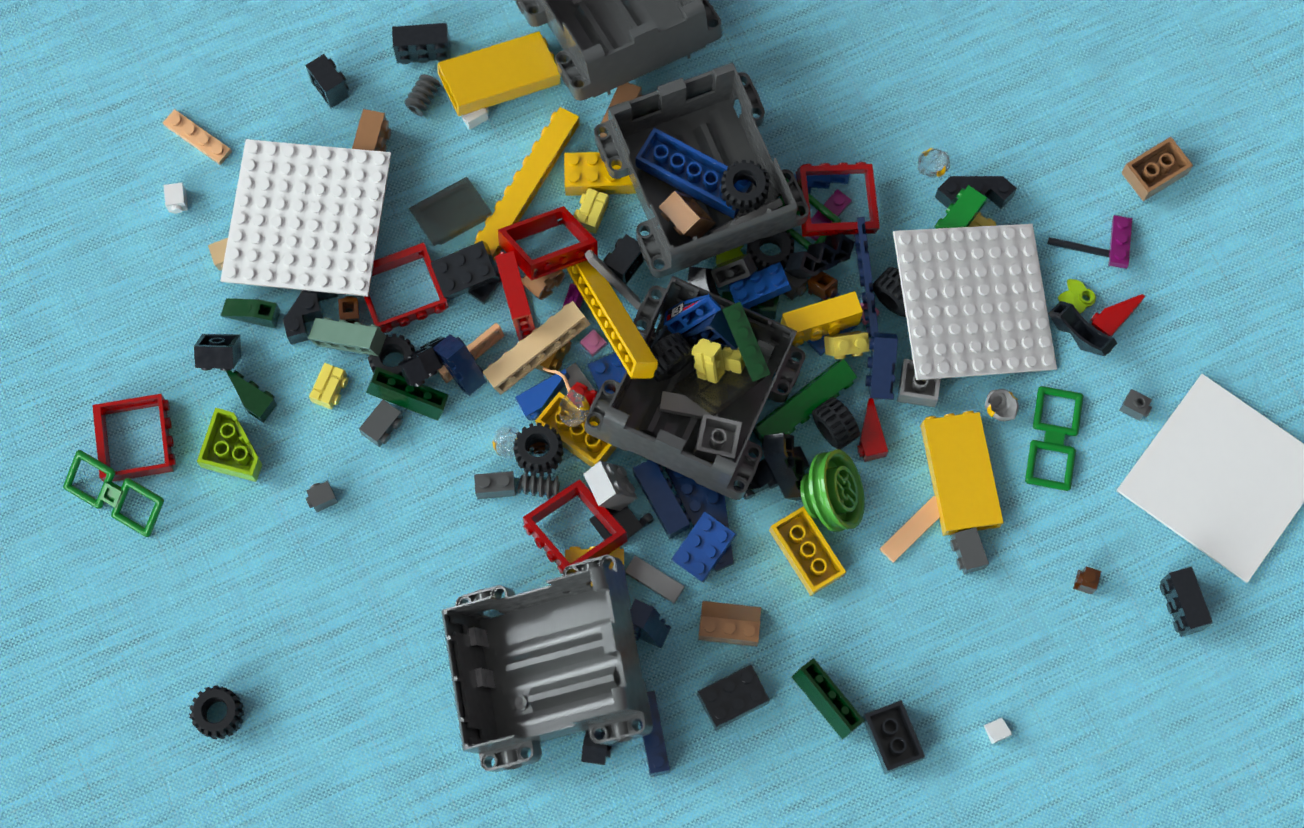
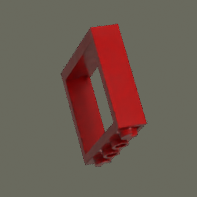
M846 162L837 165L822 163L819 166L803 164L798 168L796 180L809 207L807 221L801 225L802 237L831 236L836 234L854 235L858 233L857 222L811 224L806 178L809 175L865 174L870 221H865L866 234H875L880 229L873 164H866V162L850 165Z
M564 206L498 229L499 245L506 253L514 251L517 265L531 281L586 261L585 253L588 250H592L598 256L597 240ZM561 224L579 241L577 244L533 260L515 242Z
M424 242L374 260L372 276L424 258L440 300L379 322L370 295L368 297L364 296L374 325L380 327L383 333H388L398 326H407L414 320H423L433 313H442L449 308L447 299L444 298L431 265L432 261Z
M503 251L495 256L512 321L520 341L530 335L535 326L514 251L508 253Z
M162 394L92 405L97 457L99 461L109 467L111 465L105 415L159 406L165 463L116 471L113 482L125 480L126 478L132 479L174 472L173 465H176L175 455L171 452L174 442L172 435L169 434L172 424L170 417L167 416L170 406L168 399L166 400ZM99 470V478L104 482L107 474Z
M580 479L523 517V528L529 536L532 535L535 538L536 545L546 551L547 558L552 563L555 562L558 565L557 568L561 574L569 565L609 555L627 542L626 531L606 508L598 506L593 493ZM578 496L612 536L570 564L536 523Z

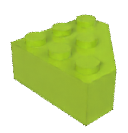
M215 408L197 463L204 469L257 482L262 462L234 412Z

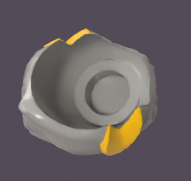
M995 389L987 395L985 408L988 414L998 421L1014 420L1019 408L1018 399L1008 390Z

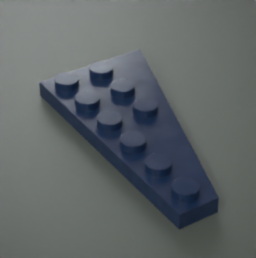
M857 217L858 233L854 234L860 286L865 289V292L862 293V302L867 304V309L864 310L865 321H869L866 332H868V338H873V333H879L865 230V217Z
M665 468L685 511L688 512L693 527L703 513L707 512L729 528L724 495L696 483L685 475ZM731 544L714 567L715 572L734 564Z

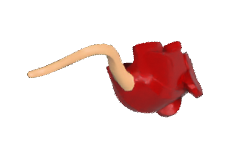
M543 367V370L556 373L563 378L570 400L584 407L582 401H587L591 408L597 391H590L587 386L576 382L570 388L565 375L559 371Z

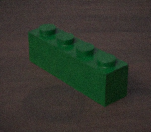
M741 301L723 308L722 310L752 382L770 375L771 373Z
M376 367L366 391L367 394L437 421L444 410L449 396L423 384L418 387L410 386L404 377Z
M814 658L803 665L792 676L793 680L842 740L865 721Z

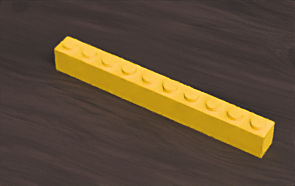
M562 107L557 112H553L550 118L551 122L548 127L545 126L543 128L539 141H535L532 146L531 154L524 158L523 167L520 171H516L511 186L508 185L506 187L502 200H498L495 205L494 213L492 216L489 215L485 221L486 226L476 235L475 243L480 241L487 243L494 262L496 260L495 256L499 255L502 247L499 245L498 229L515 224L521 220L580 125L579 116Z
M588 260L567 267L566 270L631 378H653L655 370L658 368V361L609 282Z

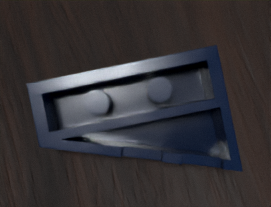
M719 310L681 334L692 348L702 338L710 340L711 343L721 344V350L723 347H730L731 350H737L738 348L722 310Z
M874 332L873 338L869 339V349L872 350L871 357L868 356L867 368H870V374L866 375L865 386H868L870 398L894 400L893 382H895L894 372L897 359V334Z
M449 334L433 347L434 352L458 386L469 396L487 382L483 376L482 368L476 364L475 358L459 337L455 338Z
M635 599L630 608L635 639L637 641L642 639L662 649L671 626L665 624V619H659L661 615L653 606Z

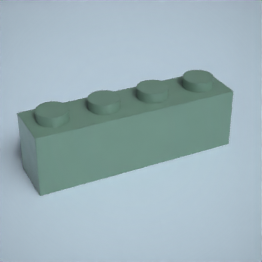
M324 317V319L315 318L308 339L319 347L379 356L386 335L381 331L380 327L373 324L365 326L359 322L352 324L345 320L334 321L331 318Z

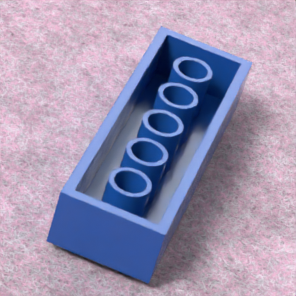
M655 127L653 128L635 158V166L734 219L739 209L734 211L732 206L728 207L726 200L723 201L721 194V179L728 166ZM740 180L734 184V187L741 193H750L753 183L749 180Z

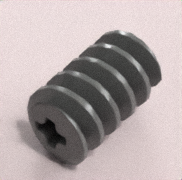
M420 75L419 80H417L412 88V92L409 93L408 98L404 101L407 108L416 115L423 116L424 113L421 109L427 110L425 104L429 105L431 103L428 98L433 99L435 97L432 92H438L435 86L441 87L440 82L430 75Z
M524 472L520 477L518 493H521L522 489H524V494L528 495L531 490L532 496H536L539 491L541 498L546 493L547 499H550L553 494L555 496L559 493V478L556 476L554 480H551V474H548L547 478L544 479V476H529V474Z

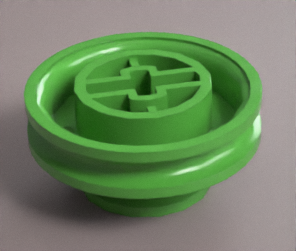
M837 449L817 454L811 462L809 473L805 474L801 481L800 492L804 508L812 518L820 519L822 524L830 531L839 532L845 529L856 528L862 521L865 507L863 484L856 465L850 456L842 450Z

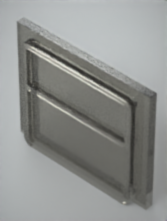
M467 177L409 208L433 246L446 243L486 221L487 217L492 215L491 210Z
M745 366L741 374L725 370L719 382L714 384L709 382L708 379L698 378L697 371L694 370L674 386L712 416H716L765 377L752 382Z

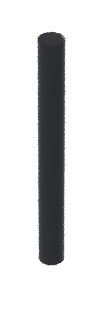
M1048 237V245L1109 258L1110 250Z

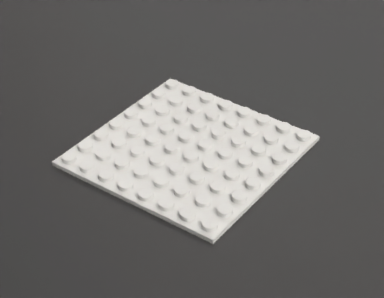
M246 139L220 281L224 283L368 297L391 152Z
M1033 224L893 231L916 380L1057 370Z
M1201 374L1116 491L1241 580L1248 583L1304 503V443L1207 376Z

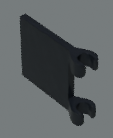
M628 506L621 511L606 508L626 531L627 539L654 521L650 513L645 514L638 521ZM595 515L589 519L604 540L612 536Z

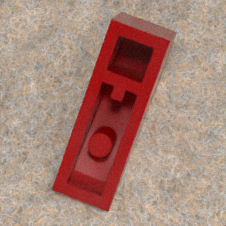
M1141 294L1104 308L1100 314L1096 312L1090 319L1091 325L1100 332L1112 337L1141 304L1145 295Z
M873 398L868 400L860 441L857 446L858 454L860 457H863L864 462L883 458L888 454V448Z

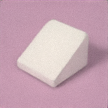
M1002 718L984 725L992 744L1012 735Z

